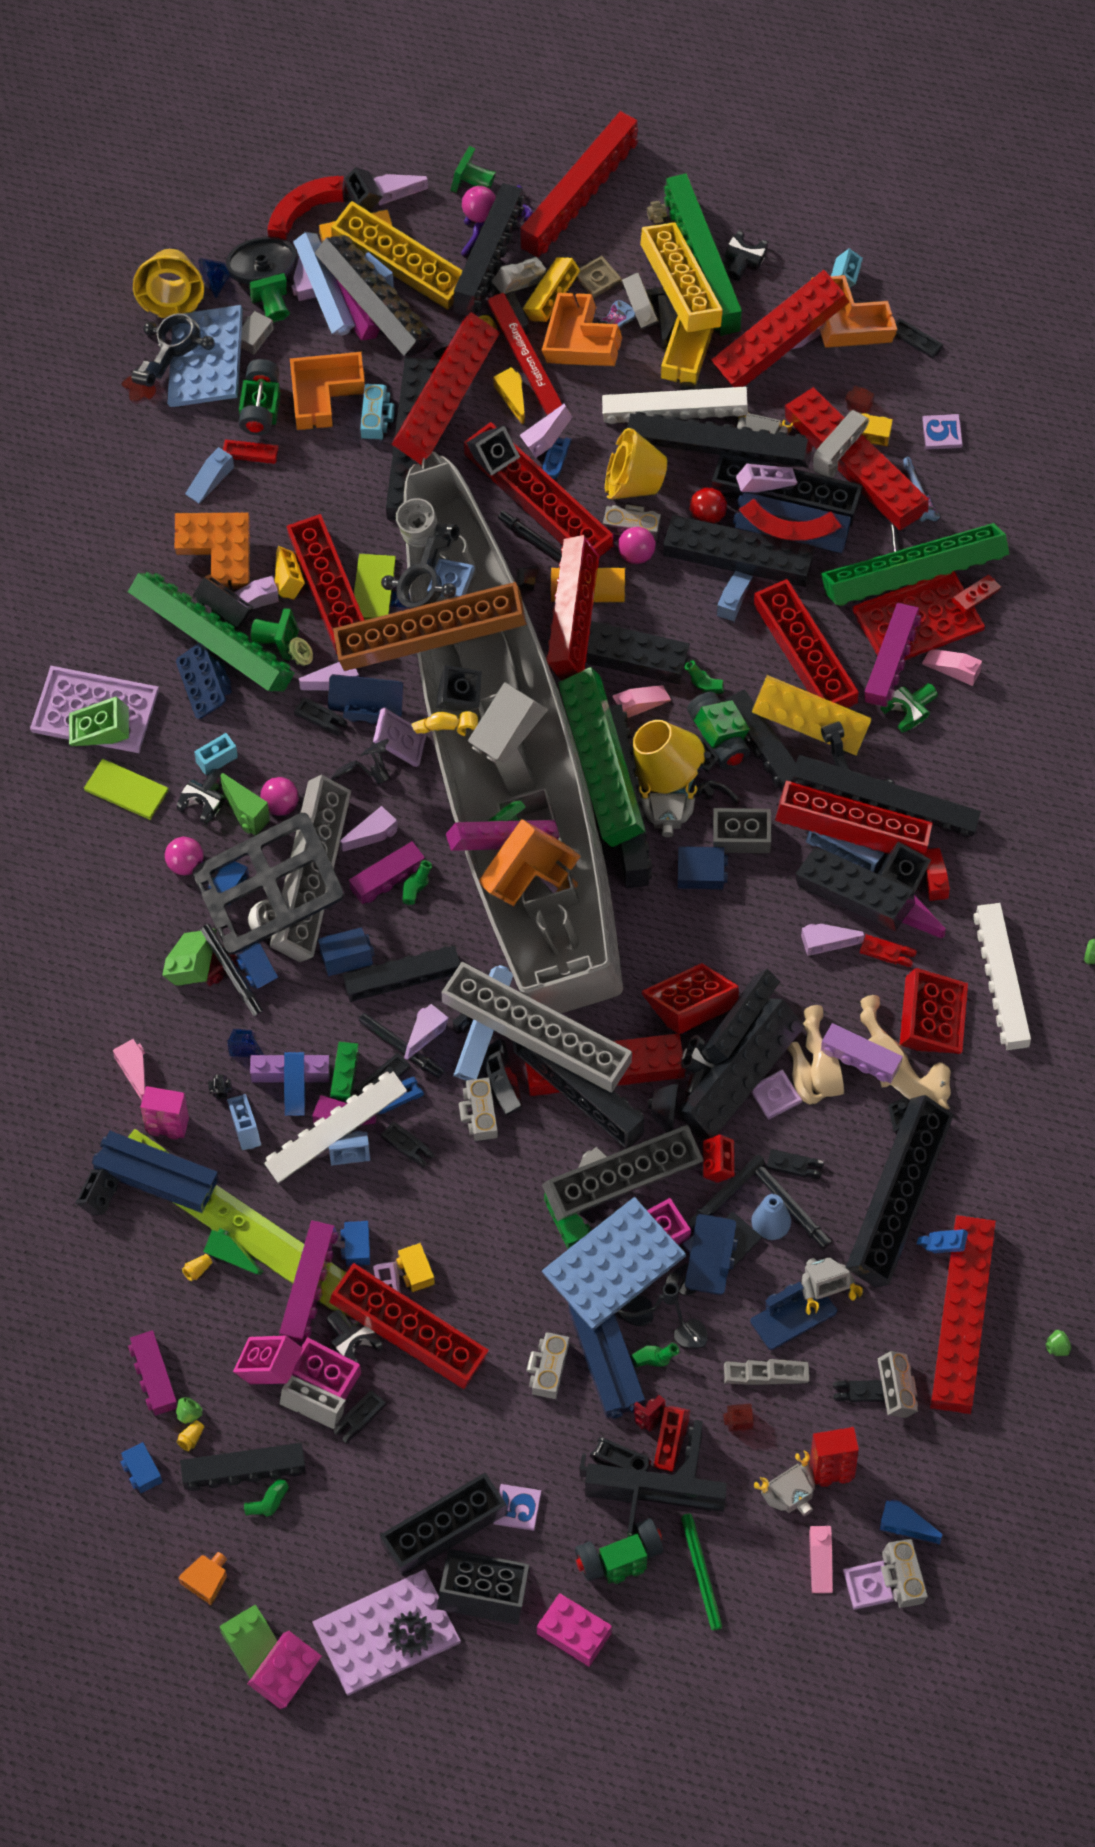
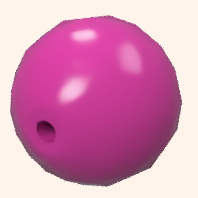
M475 186L467 190L462 199V209L466 217L477 223L485 222L496 198L494 192L484 186Z
M639 526L628 528L619 538V553L628 563H645L655 552L656 543L654 536L646 528Z
M277 777L268 780L263 785L260 798L268 802L270 814L283 816L291 813L296 808L299 801V792L295 784L289 779Z
M185 836L175 838L168 844L165 850V862L168 868L175 874L183 876L193 874L195 866L202 863L204 859L201 845L195 839Z

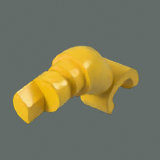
M436 712L431 717L411 723L417 734H425L431 730H455L457 728V732L465 736L466 728L475 730L478 725V717L473 712H462L458 717L447 712Z

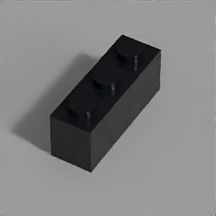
M210 575L203 578L193 594L197 602L209 606L213 613L224 617L226 622L234 627L241 626L254 608V606Z

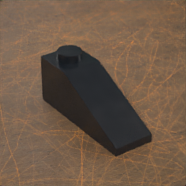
M659 295L658 312L662 349H666L678 314L667 295Z

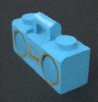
M365 384L361 438L383 439V433H387V422H393L395 405L390 403V392H387L386 385ZM383 410H387V415H383Z

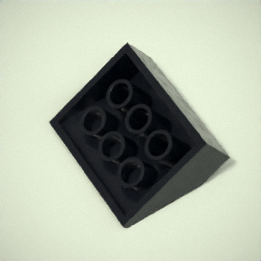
M448 1549L436 1609L518 1625L529 1564Z

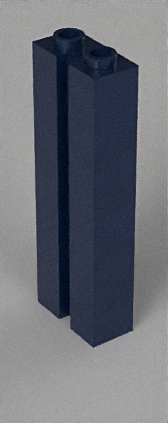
M746 492L743 493V496L740 495L738 500V506L742 508L751 500L756 499L770 514L787 521H810L829 513ZM741 512L735 514L733 524H736L735 528L775 537L754 526ZM833 513L843 528L826 537L795 542L843 554L852 518Z
M109 1131L107 1137H103L100 1144L102 1150L99 1153H95L92 1159L94 1169H104L122 1183L203 1213L219 1181L217 1171Z
M569 1304V1313L606 1418L616 1419L629 1411L634 1413V1404L636 1402L645 1407V1398L615 1314L592 1331Z

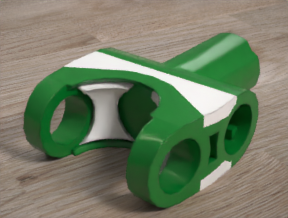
M929 683L913 694L903 686L894 692L893 700H889L887 707L881 706L880 710L883 714L890 710L904 711L907 715L898 725V729L904 733L928 718L930 712L924 706L937 698L938 693L934 686Z

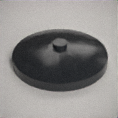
M260 237L245 241L236 246L226 259L229 275L234 280L250 285V282L282 273L287 276L297 263L294 246L290 242L276 237Z

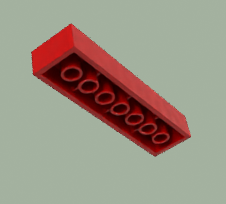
M823 270L711 360L733 388L745 387L850 302L845 293L828 273Z
M319 514L286 527L299 564L337 654L333 628L365 620L323 518Z
M585 536L566 538L561 548L562 558L559 563L560 573L557 578L556 602L553 609L551 638L548 642L549 653L546 657L548 665L561 681L585 670L599 564V554Z
M788 579L756 592L754 595L755 608L807 691L845 708L857 704L858 690Z
M789 781L785 782L775 821L885 853H889L895 844L900 842L925 855L932 822Z
M680 1034L613 1041L632 1051V1063L617 1086L685 1078V1069L681 1066L683 1053ZM525 1062L530 1096L561 1093Z
M355 1263L352 1264L331 1294L329 1303L462 1389L466 1388L486 1359L489 1351L487 1348Z

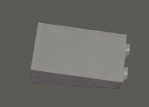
M504 682L468 742L473 744L472 749L480 754L483 751L488 754L486 758L494 763H497V761L505 763L548 709Z

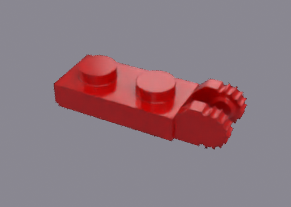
M867 934L860 949L861 954L906 967H911L913 961L903 956L899 957L900 953L910 957H915L917 953L910 947H903L902 945Z

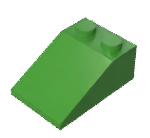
M117 696L69 713L70 746L114 744L129 738V707Z
M222 773L223 794L242 830L247 834L252 833L256 836L270 821L268 802Z
M201 931L184 933L166 957L162 976L174 985L207 981L213 950Z
M254 1605L220 1626L221 1634L251 1679L277 1643L266 1620L257 1606Z

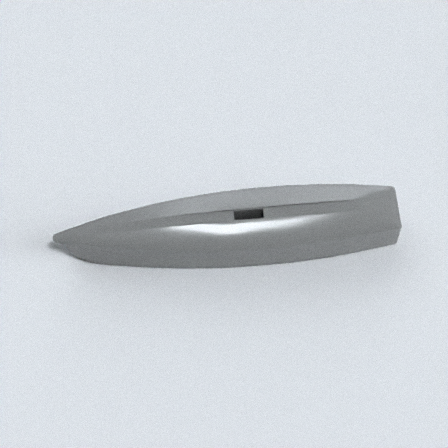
M433 451L426 460L423 458L422 467L420 464L413 465L405 481L404 502L414 498L424 499L432 505L438 523L457 524L460 528L458 540L453 541L450 550L439 552L436 565L439 558L474 565L475 570L466 594L513 583L514 580L507 563L472 493L456 467L445 457H439ZM406 543L407 569L421 562L425 547L416 548ZM424 573L413 581L409 589L411 602H418L428 595L427 589L432 579L430 574ZM440 596L437 602L451 598ZM523 603L527 623L525 626L419 652L417 655L428 717H431L436 712H447L457 715V717L462 712H473L477 715L479 724L504 682L548 709L505 763L500 761L494 763L486 758L488 755L486 752L483 751L480 754L472 749L473 744L468 742L474 732L471 728H466L465 736L460 735L457 732V728L455 730H434L432 734L455 823L486 822L511 802L522 801L525 808L516 814L520 821L521 819L525 821L555 820L560 835L558 840L568 845L581 856L572 870L568 869L560 861L557 860L556 862L569 873L567 876L571 888L552 893L535 876L516 904L512 906L490 894L479 882V879L500 850L465 851L489 920L520 992L561 1014L616 997L622 993L623 984L612 900L593 804L561 696ZM445 665L482 671L479 708L457 711L436 708L438 687ZM572 879L578 882V887L575 888Z

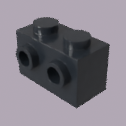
M104 1169L91 1170L75 1204L90 1215H104L109 1208V1202L116 1193L120 1181Z

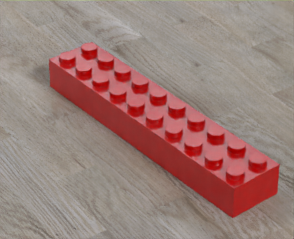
M621 111L615 116L521 226V249L537 258L542 253L545 254L551 242H555L558 239L559 233L568 227L569 221L572 218H576L579 209L587 205L590 196L597 193L601 183H605L609 174L612 171H616L619 162L625 160L628 156L629 150L636 147L638 143V120Z
M472 312L469 313L459 326L393 440V446L422 465L423 458L426 460L432 453L500 334L498 330Z
M814 387L785 405V418L790 424L793 423L792 426L801 435L806 436L816 449L820 447L845 418ZM862 434L838 460V471L849 482L862 485V494L900 531L922 517L924 512L928 513L929 499Z
M490 422L464 442V455L559 543L563 545L566 538L585 536L599 554V557L613 547V534L515 444L514 446L520 455L518 459L492 476L474 459L466 443L483 432L497 428L493 423Z
M956 1215L954 1230L964 1229L968 1232L964 1251L951 1252L930 1406L933 1409L971 1414L996 1223L994 1220Z

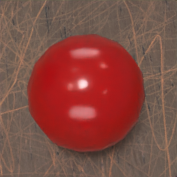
M703 488L692 496L690 512L695 520L715 524L725 516L727 502L719 490Z

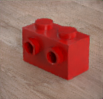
M720 1134L703 1141L704 1178L713 1182H721L734 1177V1140Z

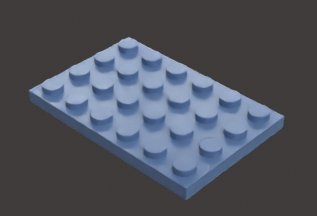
M237 305L184 313L198 323L201 329V338L211 336L215 340V346L211 350H205L201 345L197 344L189 353L172 358L170 362L167 404L169 407L238 398L242 306ZM185 323L175 325L172 328L171 345L182 342L189 335L191 325Z
M634 1197L544 1268L542 1274L593 1331L685 1258L686 1254Z

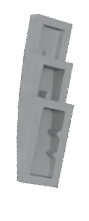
M769 1359L768 1362L748 1360L746 1363L726 1361L724 1364V1381L729 1384L745 1385L808 1383L809 1367L808 1362Z

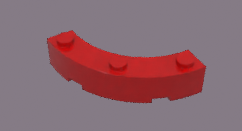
M344 176L315 179L300 185L288 193L279 202L270 217L267 229L268 237L287 240L294 221L312 207L319 204L343 202Z
M756 499L751 500L739 509L744 517L760 530L786 540L809 541L819 539L843 528L831 511L814 520L794 522L783 520L770 514Z

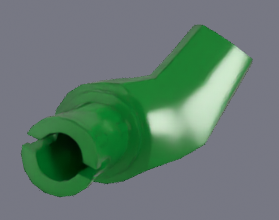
M694 661L685 664L684 668L692 677L691 682L705 693H724L723 680L710 678L705 671H701Z
M421 861L418 871L413 873L404 883V904H415L417 894L427 886L429 882L428 874L432 869V864L429 861Z
M675 1343L669 1344L664 1349L657 1346H645L632 1354L630 1359L635 1368L644 1365L663 1367L669 1364L673 1356L679 1354V1347Z
M278 1479L269 1487L262 1501L246 1502L244 1504L245 1515L263 1514L266 1517L273 1515L288 1490V1483Z

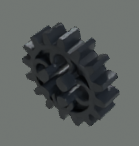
M411 1611L408 1612V1616L400 1613L401 1619L394 1618L395 1625H389L390 1630L393 1631L388 1633V1637L391 1638L390 1645H396V1653L402 1650V1656L410 1653V1656L413 1657L414 1652H417L420 1656L421 1649L427 1651V1643L432 1644L433 1642L431 1636H434V1632L429 1630L432 1628L431 1622L426 1623V1616L420 1618V1612H417L415 1616L412 1615ZM420 1624L422 1626L420 1629L416 1628L414 1630L415 1625ZM402 1625L407 1626L408 1632H409L410 1634H412L413 1632H415V1638H416L417 1640L422 1639V1642H421V1643H416V1642L414 1641V1636H413V1635H409V1636L407 1637V1631H406V1629H405V1628H402V1630H401V1629H400V1626H402ZM407 1638H408V1641H407L406 1644L400 1643L401 1640L406 1641Z

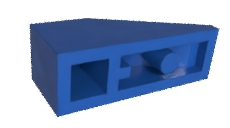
M886 1500L880 1530L937 1544L941 1543L942 1533L907 1505H903L902 1502L897 1500Z

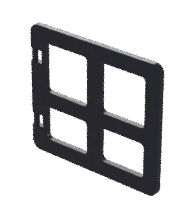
M300 813L196 865L192 872L225 950L231 955L340 902L345 895L307 813ZM296 830H301L308 849L274 867H269L262 848ZM244 856H250L257 874L222 893H218L211 874ZM315 862L327 887V892L293 910H288L277 885V880ZM209 882L211 889L205 891L203 885ZM260 888H264L276 915L275 919L241 936H237L225 907ZM228 927L231 933L225 936L223 929Z

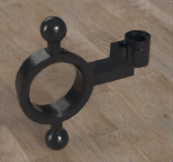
M182 313L173 314L165 318L159 327L154 322L145 323L143 326L144 333L148 336L157 334L161 350L155 361L144 360L140 368L134 369L132 382L152 387L156 378H162L173 357L189 353L197 344L201 345L205 350H211L215 346V340L211 336L201 338V329L198 323ZM182 323L191 325L189 335L182 342L174 345H167L165 343V336L172 327Z
M438 523L435 528V536L428 537L421 562L406 569L399 580H395L391 575L384 576L381 580L382 587L385 590H392L396 587L399 601L411 609L437 602L441 593L446 598L454 597L456 594L455 585L446 583L442 586L441 578L435 571V565L439 552L450 550L453 541L458 540L460 536L459 526L457 524ZM424 573L430 574L432 586L428 595L418 602H411L409 599V589L413 581Z
M840 721L822 726L821 734L825 743L830 742L831 754L835 765L849 770L843 753L841 738L845 734ZM892 779L883 780L895 784V782Z

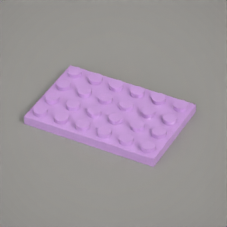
M50 666L30 730L32 733L69 740V713L117 696L129 707V738L114 744H99V746L139 753L159 688L158 686Z
M425 1569L312 1621L347 1696L461 1643L447 1612L436 1609L439 1596ZM411 1611L412 1615L415 1616L417 1612H420V1618L426 1616V1623L431 1622L432 1628L429 1630L434 1632V1636H431L433 1642L432 1644L427 1643V1651L421 1649L420 1656L417 1652H414L413 1657L410 1656V1653L402 1656V1650L396 1653V1645H390L391 1638L388 1637V1633L393 1631L390 1630L389 1625H395L394 1618L401 1619L400 1613L408 1616V1612ZM420 1624L415 1625L414 1630L416 1628L420 1629L422 1626ZM405 1625L400 1626V1629H401V1630H402V1628H405V1629H406V1631H407V1637H408L409 1635H413V1636H414V1641H415L416 1643H421V1642H422V1639L417 1640V1639L415 1638V1632H413L412 1634H410V1633L408 1632L407 1626H405ZM407 1638L406 1641L401 1640L400 1643L406 1644L407 1641H408V1638Z

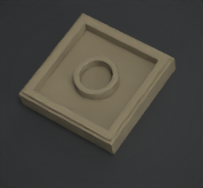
M603 256L579 268L580 272L576 277L589 294H592L593 299L622 282V278Z

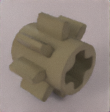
M659 201L650 202L651 206L647 207L648 219L653 220L655 223L663 222V218L667 217L665 204L660 205Z

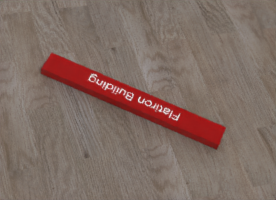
M504 292L487 299V302L542 408L548 416L562 406V403Z

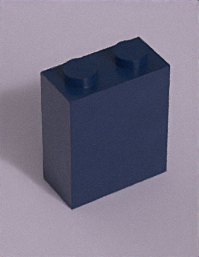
M678 846V888L723 889L724 883H727L728 872L724 871V866H728V855H724V847Z
M362 927L317 939L328 976L373 965L372 957L375 956L373 946L370 943L369 935L364 934Z

